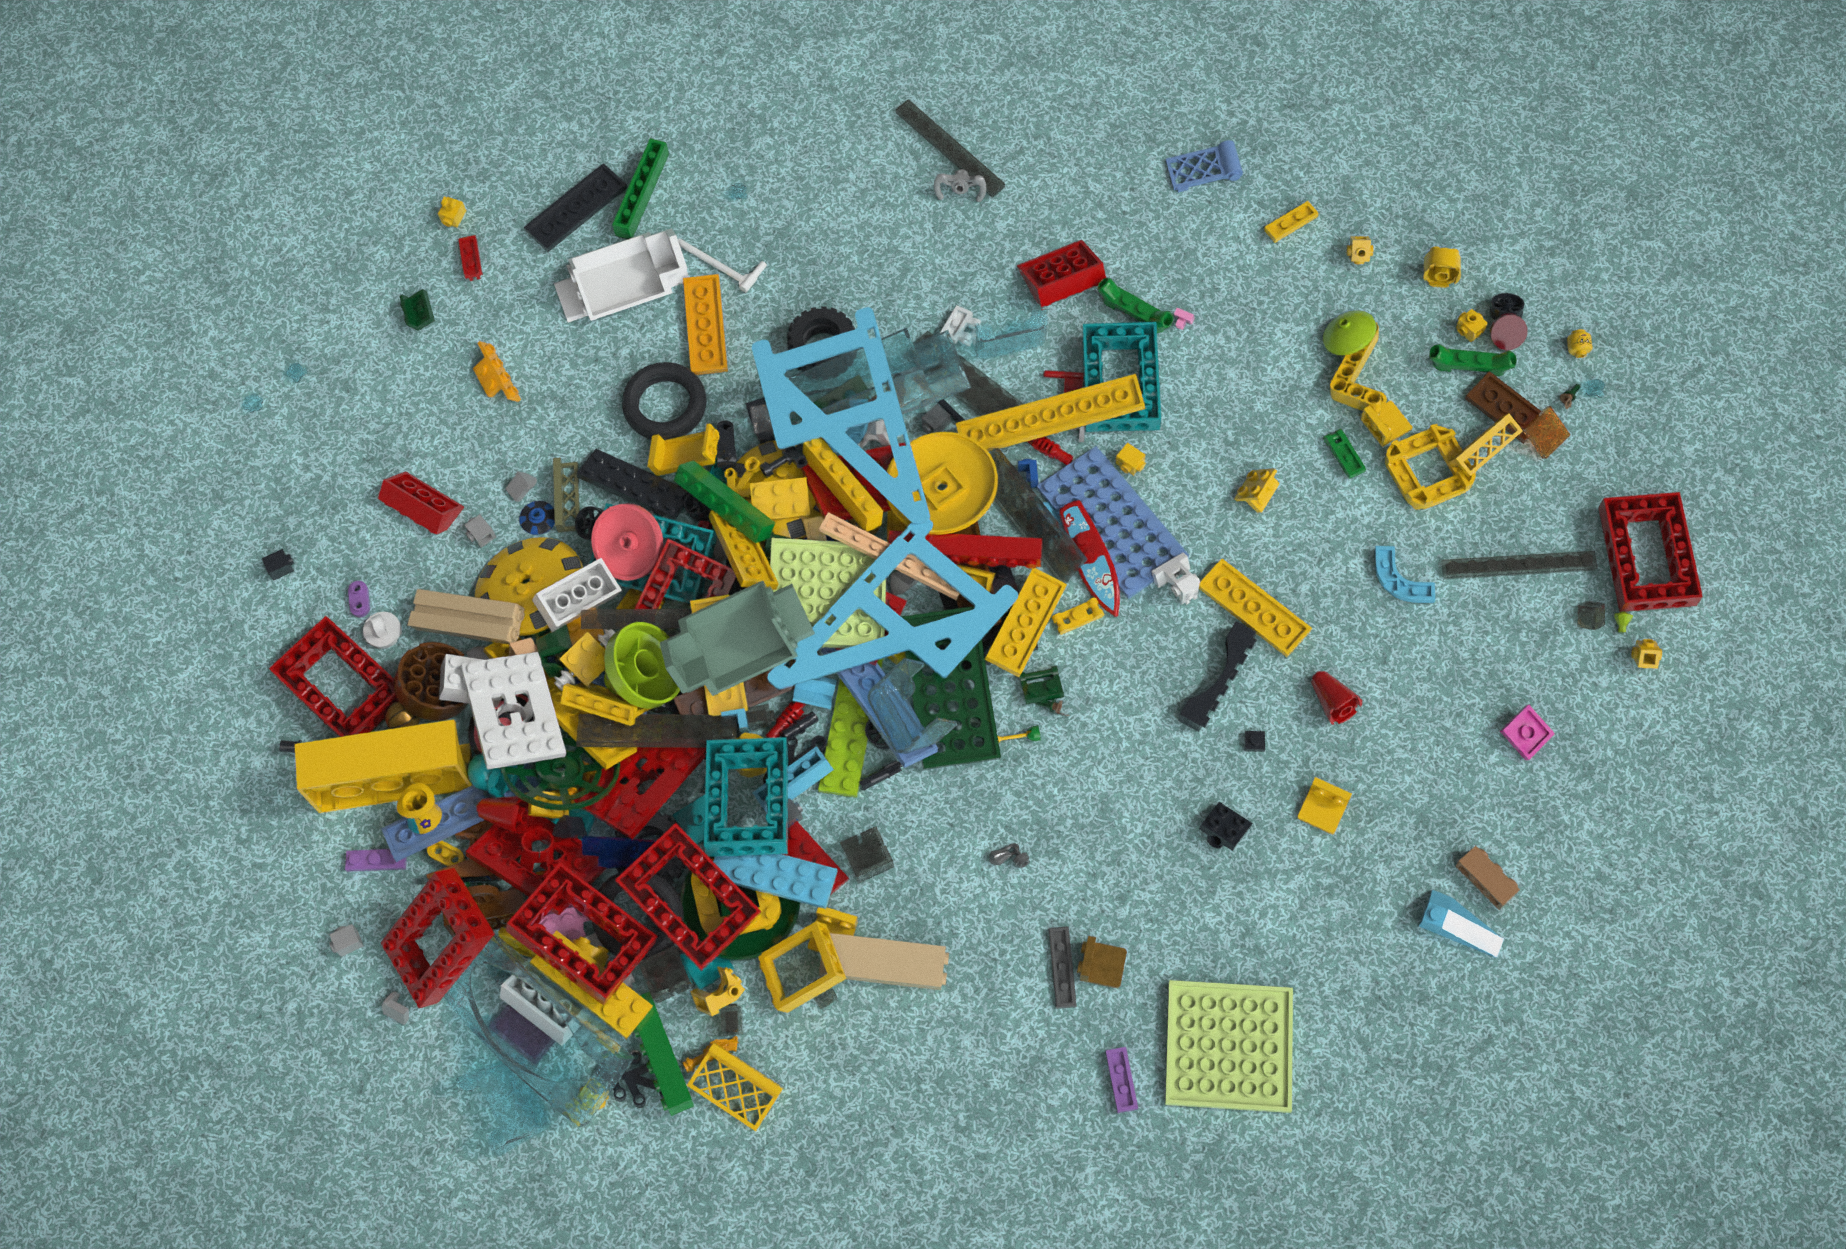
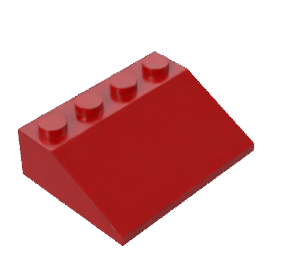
M1083 240L1017 265L1032 296L1041 307L1049 306L1056 301L1066 299L1076 293H1081L1093 286H1098L1106 278L1103 262Z

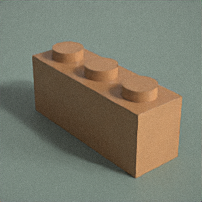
M1475 846L1458 861L1455 867L1500 910L1520 889L1512 878H1508L1503 873V869L1497 863H1493L1488 858V854L1483 849Z

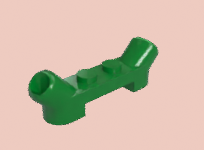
M1104 278L1098 284L1097 290L1102 295L1103 303L1111 309L1115 310L1117 308L1140 322H1156L1157 333L1163 332L1172 325L1174 318L1170 311H1161L1118 287L1111 278Z
M1435 344L1429 351V359L1433 361V366L1439 371L1451 372L1452 369L1479 372L1490 371L1495 376H1502L1507 370L1515 368L1517 363L1515 353L1510 350L1502 353L1447 349L1441 344Z

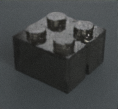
M877 826L860 833L861 844H859L857 835L840 842L841 850L858 884L894 868L893 859L886 845H884Z
M676 945L639 962L644 979L648 981L646 984L652 999L657 1003L675 996L673 992L680 994L695 987L682 952Z

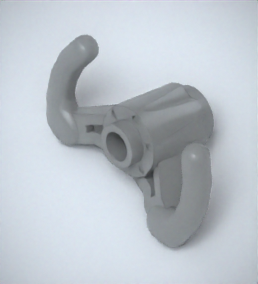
M962 169L957 170L955 175L938 174L934 180V192L938 200L944 198L940 189L941 183L950 185L957 194H965L969 187L979 185L980 191L976 197L977 202H981L986 194L984 177L980 175L969 176L968 172Z

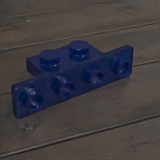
M583 836L582 854L599 856L598 866L627 869L657 840Z

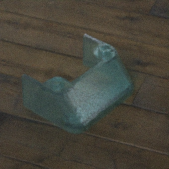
M906 658L901 660L877 682L867 695L868 702L893 749L897 753L902 754L936 744L958 725L956 721L936 718L932 723L923 728L908 699L915 692V683L912 677L925 665L923 662Z

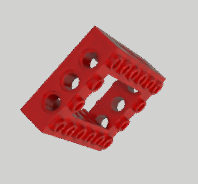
M1680 492L1603 498L1598 510L1619 612L1697 606L1703 595ZM1658 520L1671 582L1655 585L1648 583V585L1636 586L1639 581V573L1636 572L1634 562L1636 558L1632 553V539L1629 538L1627 526L1631 522Z
M668 539L627 625L635 622L652 623L679 565L714 581L707 591L706 598L729 595L737 577L733 569Z
M327 616L319 621L269 668L273 675L338 737L371 732L385 718L389 706L398 701L394 692V678ZM330 649L375 690L359 708L353 710L354 712L348 718L340 708L338 709L327 696L325 697L303 675Z
M676 823L615 880L624 892L700 971L707 967L761 914V910ZM675 855L732 913L730 916L725 917L723 922L713 932L710 931L703 942L668 907V904L656 895L651 886L646 884Z
M560 862L508 921L506 926L507 933L603 1006L652 948L657 938V935ZM561 898L624 945L620 948L616 958L607 964V968L601 976H598L599 969L594 963L590 964L579 955L578 951L574 952L563 943L561 938L557 939L546 930L544 925L539 924Z
M450 868L433 874L380 943L420 1009L440 1002L495 933L456 869ZM443 912L456 935L430 966L423 954V950L419 948L415 940L421 939L424 931L432 925V921L436 916Z

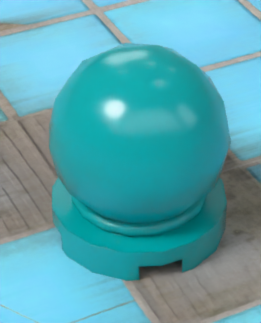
M483 753L472 758L467 770L469 781L479 790L488 791L494 797H505L503 794L511 790L504 782L500 768L487 770ZM512 765V766H506V767L516 768L518 765ZM507 774L510 782L515 786L518 776Z

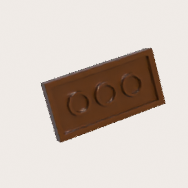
M1490 371L1465 397L1469 403L1494 422L1510 414L1523 430L1515 437L1523 444L1548 418L1545 413ZM1510 424L1505 426V430L1511 435L1516 432Z

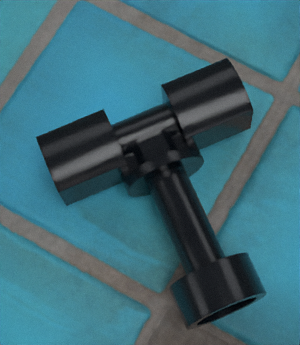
M795 446L781 449L782 457L770 464L764 462L759 466L764 476L768 478L774 475L773 470L786 462L788 465L793 462L797 468H803L808 463L805 455L800 450H796Z

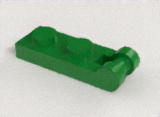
M1342 429L1336 430L1334 434L1323 436L1324 442L1329 446L1348 479L1366 472L1365 465Z

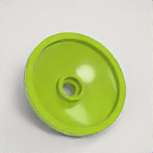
M1353 310L1342 313L1335 317L1326 327L1323 333V344L1330 353L1335 355H1349L1358 352L1373 339L1377 328L1373 316L1365 311Z

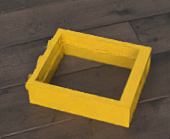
M817 921L764 951L758 957L760 969L766 978V986L773 998L772 1003L778 1011L786 1013L847 979L827 925ZM814 936L827 975L786 998L773 960Z

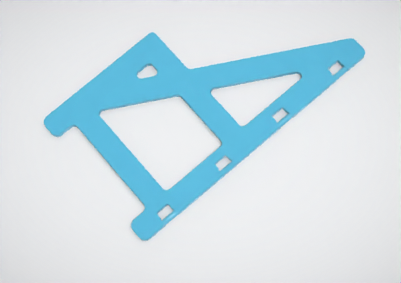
M866 307L856 311L855 318L858 327L855 330L778 354H773L768 340H760L753 343L752 352L778 448L785 449L811 441L812 439L823 438L913 524L918 525L929 521L928 505L872 308ZM873 328L876 338L870 339L867 330ZM863 348L877 399L826 415L784 374L786 371ZM888 381L891 391L884 393L882 384ZM791 412H796L802 418L800 424H791ZM883 419L898 470V476L896 478L890 476L846 434L847 429ZM903 435L906 446L899 447L897 438ZM918 490L921 501L915 502L912 492Z
M930 519L918 525L911 522L903 533L891 543L812 627L815 634L797 643L798 648H796L798 657L794 658L796 662L790 668H787L784 665L785 663L774 667L768 674L767 680L776 689L781 690L904 651H911L938 675L946 678L1016 602L1018 592L1011 586L1004 585L996 594H991L925 539V536L933 528V522ZM911 532L914 537L909 542L905 541L903 538ZM912 554L972 603L975 608L913 627L874 595L873 592L907 555ZM872 573L875 578L868 584L864 580ZM857 609H861L888 632V635L823 656L817 654V651ZM833 615L836 620L830 626L824 623ZM950 639L951 643L945 650H940L935 645L937 641Z

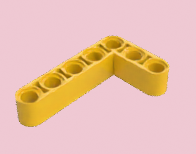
M1377 322L1376 333L1371 342L1360 351L1345 355L1330 383V395L1334 401L1361 411L1368 406H1371L1377 412L1381 410V394L1376 390L1355 383L1379 339V326Z

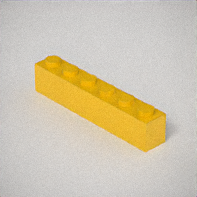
M823 438L804 442L803 454L808 464L860 527L868 532L881 526L883 510Z

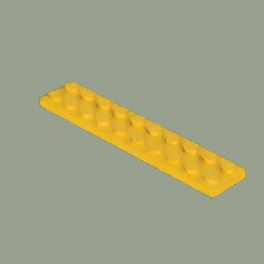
M1132 374L957 422L956 427L958 433L978 441L989 452L1145 409V404L1137 376Z
M494 642L483 648V651L489 659L509 656V644ZM543 668L558 725L605 769H608L637 752V746L607 718L561 704L563 691L555 685L556 679L549 677Z

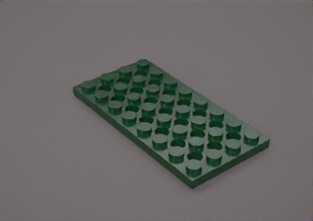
M975 606L901 617L911 626L917 627L973 610ZM943 639L935 642L936 647L940 645L948 647L951 641L950 639ZM982 640L961 661L969 662L971 669L964 671L960 666V662L946 678H942L934 670L931 676H925L922 673V668L928 665L911 651H904L914 715L935 744L941 742L945 745L944 752H936L922 759L923 770L1001 759ZM971 680L974 683V688L967 690L964 687V681ZM946 683L954 684L955 691L947 692L944 685ZM928 685L934 686L936 693L928 695L925 692V687ZM967 700H976L977 707L975 709L969 708ZM956 702L958 710L950 711L947 707L948 703ZM929 705H937L939 712L931 714L928 710ZM972 718L979 719L980 727L973 728L970 725V720ZM959 721L961 729L958 731L953 730L951 722ZM938 723L942 726V731L934 733L931 726ZM975 737L983 739L984 744L982 747H976L973 744ZM962 740L965 745L962 750L956 749L954 741Z

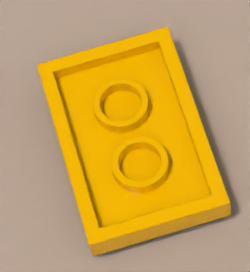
M806 477L750 483L752 505L770 519L810 515Z

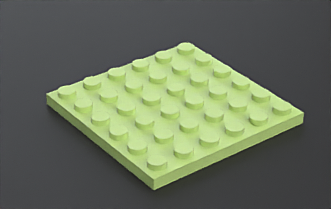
M772 538L770 567L779 583L777 589L773 590V592L793 584L813 627L876 559L842 542ZM870 573L864 581L869 584L875 576ZM886 579L873 592L884 603ZM857 609L822 647L849 648L885 637V629L861 609ZM831 615L824 623L830 626L836 618Z
M1169 980L1165 1105L1291 1113L1293 988Z

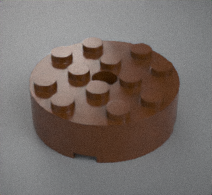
M439 642L421 643L419 646L411 650L409 649L401 658L393 681L394 692L401 705L413 715L431 721L447 720L461 713L468 703L439 699L441 665L446 654L464 657L461 651Z

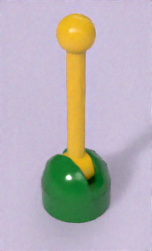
M1039 725L1029 727L1026 733L1003 737L998 736V741L1027 737L1031 741H1041Z

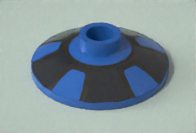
M545 501L531 502L520 513V525L529 534H544L555 525V509ZM534 514H540L538 517H534Z

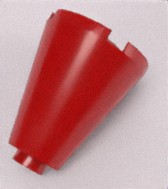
M1318 671L1312 676L1311 684L1328 721L1332 725H1334V722L1341 724L1349 720L1357 713L1355 710L1357 706H1362L1363 700L1360 696L1328 672Z
M518 796L483 798L476 807L480 818L519 836L524 835L526 828L531 827L534 816L528 815L529 803L523 801Z

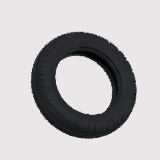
M672 362L654 363L640 369L628 381L622 396V409L628 424L641 436L652 440L653 435L659 434L663 440L687 435L699 424L706 409V392L698 376L687 367ZM662 381L680 384L688 391L690 396L688 407L684 413L668 422L652 421L646 418L639 410V401L643 392L651 385Z
M624 871L606 880L598 892L613 902L615 897L624 891L615 881ZM656 873L646 884L651 886L656 895L663 902L665 901L668 907L683 921V906L677 891L665 878ZM592 922L595 934L601 944L609 952L617 956L620 948L624 945ZM661 930L655 944L640 962L652 960L663 955L674 943Z

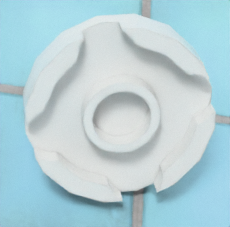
M389 612L373 614L366 620L363 627V636L368 644L378 649L393 646L402 634L401 623L395 615Z

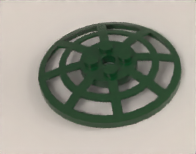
M562 738L564 745L576 747L574 752L566 750L565 757L536 761V769H524V764H518V768L500 767V771L507 787L523 801L544 809L574 810L590 806L609 794L618 780L620 762L613 765V778L607 788L597 786L604 767L575 740ZM583 752L591 758L594 764H583L580 758ZM555 768H563L565 770L557 771ZM596 772L592 783L582 780L583 773ZM507 774L519 776L523 785L530 792L524 794L510 782ZM525 776L537 777L541 784L534 788ZM576 785L584 788L583 791L573 795H569L567 790ZM548 787L559 790L560 796L545 794L543 791ZM590 792L598 793L597 796L591 799L571 804L570 800L583 797ZM539 796L548 800L562 801L563 804L546 803L533 798Z

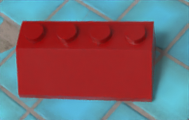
M406 471L384 479L378 499L384 502L386 506L394 508L401 515L407 516L414 523L422 525L429 532L436 535L446 531L464 509L463 505Z

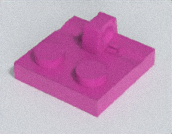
M1529 704L1525 705L1500 730L1502 735L1526 761L1530 760L1555 734Z

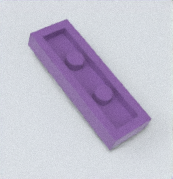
M390 849L346 851L345 870L347 872L406 870L407 857L396 862Z
M1126 1047L1106 1050L1105 1053L1117 1113L1138 1110Z

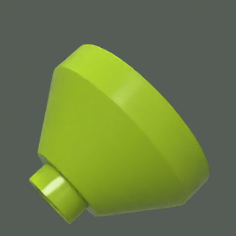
M645 622L629 624L614 633L606 645L604 656V682L608 690L618 694L632 705L646 709L659 707L672 700L679 693L680 689L665 667L660 642L670 637L657 626Z

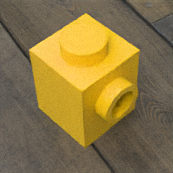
M1127 442L1116 455V464L1120 466L1124 473H1130L1134 476L1137 471L1141 472L1145 467L1146 455Z

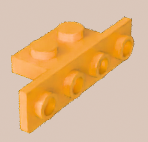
M479 341L477 344L484 358L473 370L488 397L492 398L502 389L507 399L519 402L521 400L518 395L519 392L512 384L510 375L505 371L503 362L498 358L495 347L490 343Z

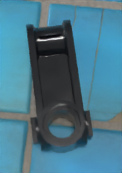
M724 420L717 424L719 432L717 468L726 471L728 468L736 467L734 425L732 422Z

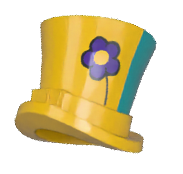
M422 783L412 784L399 797L397 811L402 817L407 819V825L412 832L425 834L435 829L440 823L442 810L435 804L434 794L427 785Z

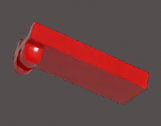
M476 235L459 238L465 279L469 278L470 281H474L473 277H476L477 280L481 279L480 276L483 275Z

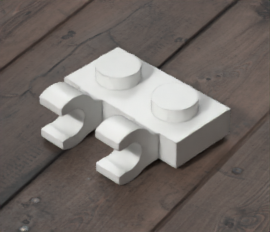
M956 305L939 333L940 338L954 344L960 340L963 344L970 347L973 342L971 339L973 335L964 332V330L968 326L971 330L979 332L982 327L980 325L981 320L973 318V312Z

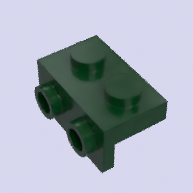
M421 289L410 297L403 294L399 296L400 306L404 312V321L407 326L419 331L435 321L426 290Z

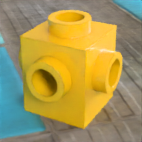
M1350 236V245H1347L1346 254L1351 262H1354V264L1370 262V256H1373L1374 248L1371 245L1369 236Z
M1471 309L1467 313L1463 312L1457 318L1456 329L1460 335L1473 342L1485 332L1488 323L1480 313Z
M1652 639L1636 640L1635 647H1632L1631 657L1639 668L1658 669L1659 660L1662 658V649Z

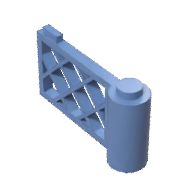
M1231 140L1221 142L1216 147L1165 159L1173 189L1178 190V193L1189 190L1188 187L1225 178L1236 181L1243 175L1235 144ZM1212 153H1215L1216 156L1213 162L1205 157ZM1192 158L1199 160L1196 166L1188 163V161ZM1178 162L1182 165L1176 170L1171 167L1170 163ZM1202 162L1210 165L1206 171L1198 168ZM1185 166L1193 169L1189 175L1181 172ZM1214 167L1220 170L1221 174L1213 175L1209 172ZM1196 171L1203 174L1201 179H1195L1192 176ZM1178 176L1186 179L1184 183L1176 184L1175 180Z

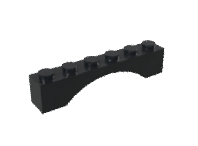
M1238 621L1234 623L1225 641L1227 663L1222 675L1207 691L1189 698L1179 714L1178 721L1198 732L1201 727L1206 728L1210 721V717H1208L1210 712L1216 711L1220 704L1218 701L1219 697L1225 696L1229 689L1228 682L1230 680L1234 681L1239 672L1236 670L1239 664L1243 665L1248 657L1246 652L1248 649L1252 650L1257 642V639H1255L1256 631Z

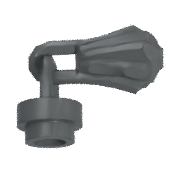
M1012 843L1002 849L991 851L989 861L991 864L1000 866L1005 860L1015 854L1016 857L1013 862L1016 866L1023 868L1030 863V857L1027 852L1020 853L1019 845ZM1013 847V851L1009 853L1008 849Z

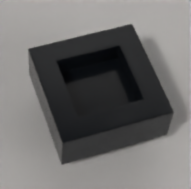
M1245 731V752H1265V731Z

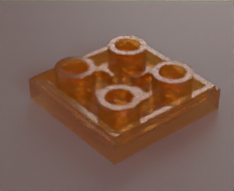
M1546 406L1523 429L1542 459H1547L1570 436V433L1551 406Z

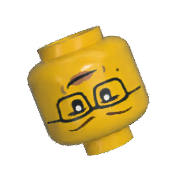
M1584 329L1572 331L1567 337L1569 354L1575 355L1576 358L1586 357L1593 349L1590 333Z

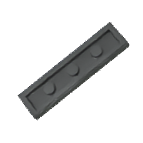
M1069 926L1048 928L1056 1009L1076 1008Z

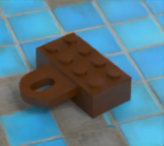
M478 885L467 888L493 931L500 930L502 927L506 928L508 921L528 899L527 895L515 887L503 892L490 885ZM443 914L444 927L454 937L456 933Z

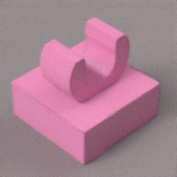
M1176 308L1174 316L1178 320L1175 326L1183 330L1186 322L1192 324L1195 317L1194 314Z

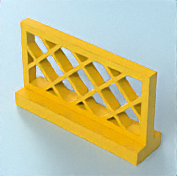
M581 682L576 685L567 683L563 686L561 704L626 725H634L637 716L650 710L634 706L618 694L609 691L608 688L590 683L587 687Z
M717 1043L712 1044L687 1084L688 1087L754 1131H757L784 1089ZM712 1056L718 1060L719 1070L708 1072L706 1063ZM722 1064H724V1065L727 1066L728 1068H723V1069H722ZM703 1067H704L705 1073H701V1074H700V1072L702 1071V1069H703ZM733 1070L737 1081L725 1083L723 1071ZM720 1072L722 1084L711 1086L709 1074ZM706 1075L708 1087L700 1089L693 1084L698 1076ZM750 1081L753 1084L754 1092L743 1095L740 1082ZM737 1083L740 1095L728 1098L726 1085ZM723 1086L725 1099L716 1100L713 1098L712 1088ZM756 1086L762 1089V1091H757ZM709 1089V1094H707L703 1090ZM766 1092L773 1097L769 1104L760 1106L757 1094ZM755 1095L757 1107L745 1109L743 1097ZM740 1098L743 1110L734 1112L730 1109L729 1100ZM726 1101L727 1106H725L721 1102ZM761 1108H765L764 1112L761 1114ZM758 1109L759 1119L754 1125L748 1121L746 1112ZM743 1112L744 1118L740 1116L738 1113Z

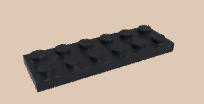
M603 163L528 223L524 229L537 243L549 252L627 189V184Z
M598 449L593 451L577 471V478L671 520H675L684 509V501L689 494L687 490L677 484Z

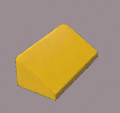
M957 565L990 592L995 573Z

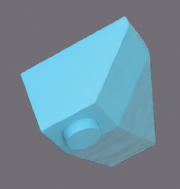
M1432 889L1419 927L1497 958L1503 938L1455 899Z

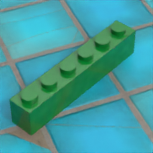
M652 138L649 139L612 226L615 236L624 239L634 237L669 156L666 142Z
M694 460L679 465L673 481L754 543L770 538L775 526V522Z
M649 991L640 996L653 1005V1007L635 1028L634 1033L636 1038L641 1037L643 1042L639 1046L643 1056L648 1055L650 1060L646 1063L650 1074L655 1073L656 1080L653 1083L657 1093L661 1091L664 1098L660 1099L664 1111L669 1110L670 1115L673 1116L694 1107V1104Z

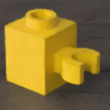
M444 196L441 201L442 207L438 212L439 218L443 225L458 228L466 213L464 203Z

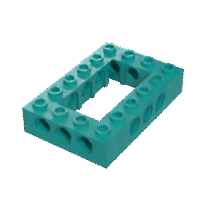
M1156 322L1083 324L1084 388L1104 382V378H1102V350L1138 349L1139 387L1145 404V409L1088 424L1086 425V432L1160 430L1161 401Z
M606 503L604 511L614 505ZM653 515L660 526L664 539L691 545V550L712 559L718 538L715 531ZM592 552V555H591V559H590V563H589V564H591V563H593L594 561H596V558H595L593 552ZM686 569V571H683V582L672 579L664 596L665 598L690 604V601L701 599L706 578ZM651 574L629 581L614 579L619 586L643 592Z
M786 737L707 740L704 848L708 857L788 854V746ZM767 768V826L758 827V825H753V827L733 826V828H727L728 769Z

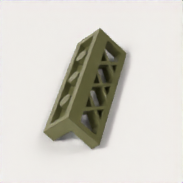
M560 457L553 458L555 526L558 533L576 531L575 526L565 527V521L570 516L575 519L580 511L579 478H577L578 462L562 463ZM574 467V473L569 478L564 475V468ZM569 482L575 486V489L570 494L564 491ZM570 499L575 502V506L571 511L565 508V504Z

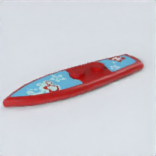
M1080 500L1069 502L1059 509V515L1077 570L1092 597L1097 599L1103 609L1114 617H1118L1120 589L1110 554Z

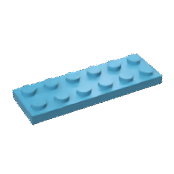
M783 854L716 856L714 859V863L737 886L824 909L827 907L838 872L836 868Z

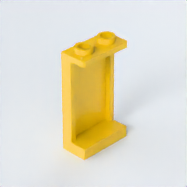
M709 423L706 424V430L703 432L663 440L659 434L653 435L647 467L656 476L677 472L679 465L693 460L700 466L715 464L719 440L718 430Z

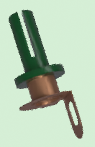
M1575 384L1571 390H1566L1564 394L1560 395V401L1565 404L1566 409L1571 407L1572 402L1576 399L1575 394L1581 388L1580 384Z
M1053 699L1052 702L1042 701L1035 703L1036 705L1050 708V712L1056 710L1058 714H1060L1062 708V700L1059 703H1056V699Z

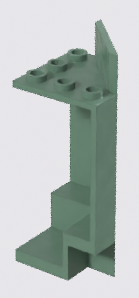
M760 581L679 619L678 623L681 633L660 642L665 667L682 693L692 692L705 685L711 695L714 696L798 657L796 648H798L797 642L814 635L815 632L793 584L773 592L771 586L767 587L764 581Z

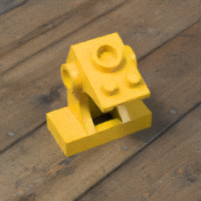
M717 967L721 983L714 992L708 993L698 988L690 991L698 1011L714 1016L719 1013V1009L736 1001L745 989L741 985V979L732 974L733 971L730 968Z

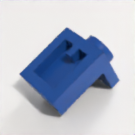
M1032 459L1018 461V472H1026L1027 482L1031 483V488H1037V461Z

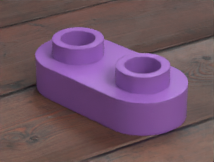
M355 581L348 588L350 611L355 617L362 618L370 611L369 589L363 581Z

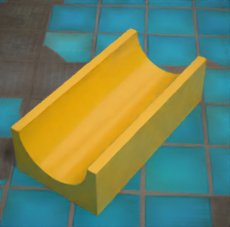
M454 719L295 744L297 790L318 813L396 802L403 791L415 783L427 785L434 795L459 792L473 785L467 775L468 765L472 760L470 743L459 745Z

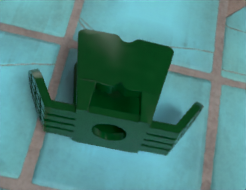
M567 625L554 632L548 628L535 634L541 663L549 677H561V670L564 671L563 667H566L559 658L572 647ZM554 656L557 663H549L548 657Z

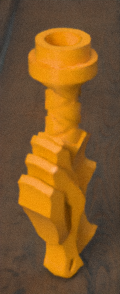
M734 1036L730 1040L715 1039L703 1049L701 1055L693 1059L685 1058V1061L682 1062L687 1073L694 1072L696 1066L701 1064L713 1043H717L727 1051L736 1052L737 1044L739 1043L738 1037ZM711 1056L708 1061L712 1062L715 1058Z

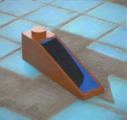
M471 859L435 871L455 868L462 881L466 882L502 880ZM435 872L427 874V879L429 880Z

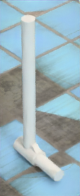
M678 239L681 248L739 281V288L745 293L757 281V277L767 266L765 262L761 261L752 273L743 276L684 240Z

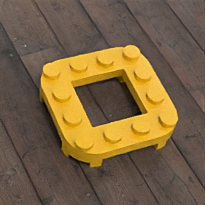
M1438 424L1430 425L1429 429L1399 442L1396 439L1391 443L1386 452V468L1406 502L1414 509L1431 508L1464 494L1470 490L1475 481L1476 472L1467 477L1459 466L1453 468L1449 464V461L1462 451L1455 438L1456 433L1453 429L1449 430L1438 426ZM1437 447L1453 476L1426 488L1425 486L1421 487L1406 460ZM1468 459L1464 461L1469 470L1474 467Z
M692 873L691 884L700 923L705 934L708 935L710 931L713 932L723 922L725 917L730 915L720 917L715 895ZM756 891L760 906L758 908L761 910V914L741 934L763 928L766 930L772 928L781 914L779 897Z

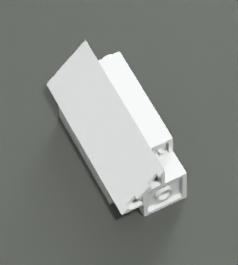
M671 228L653 235L647 232L568 259L569 265L566 266L571 277L556 282L554 285L568 322L589 316L592 321L673 293L671 287L683 284V278H687L689 275L677 236Z

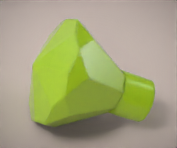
M1624 611L1614 614L1618 624V632L1626 633V627L1632 620L1633 615Z

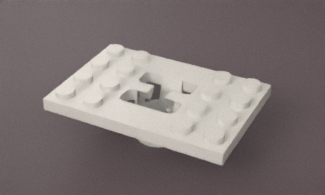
M538 652L461 663L460 668L487 770L566 756L565 746ZM525 693L528 696L529 701L524 707L516 703V694ZM492 698H504V704L496 711ZM515 712L510 714V725L504 726L500 722L498 716L502 713ZM532 716H533L534 721H533V722H528V721L532 718Z

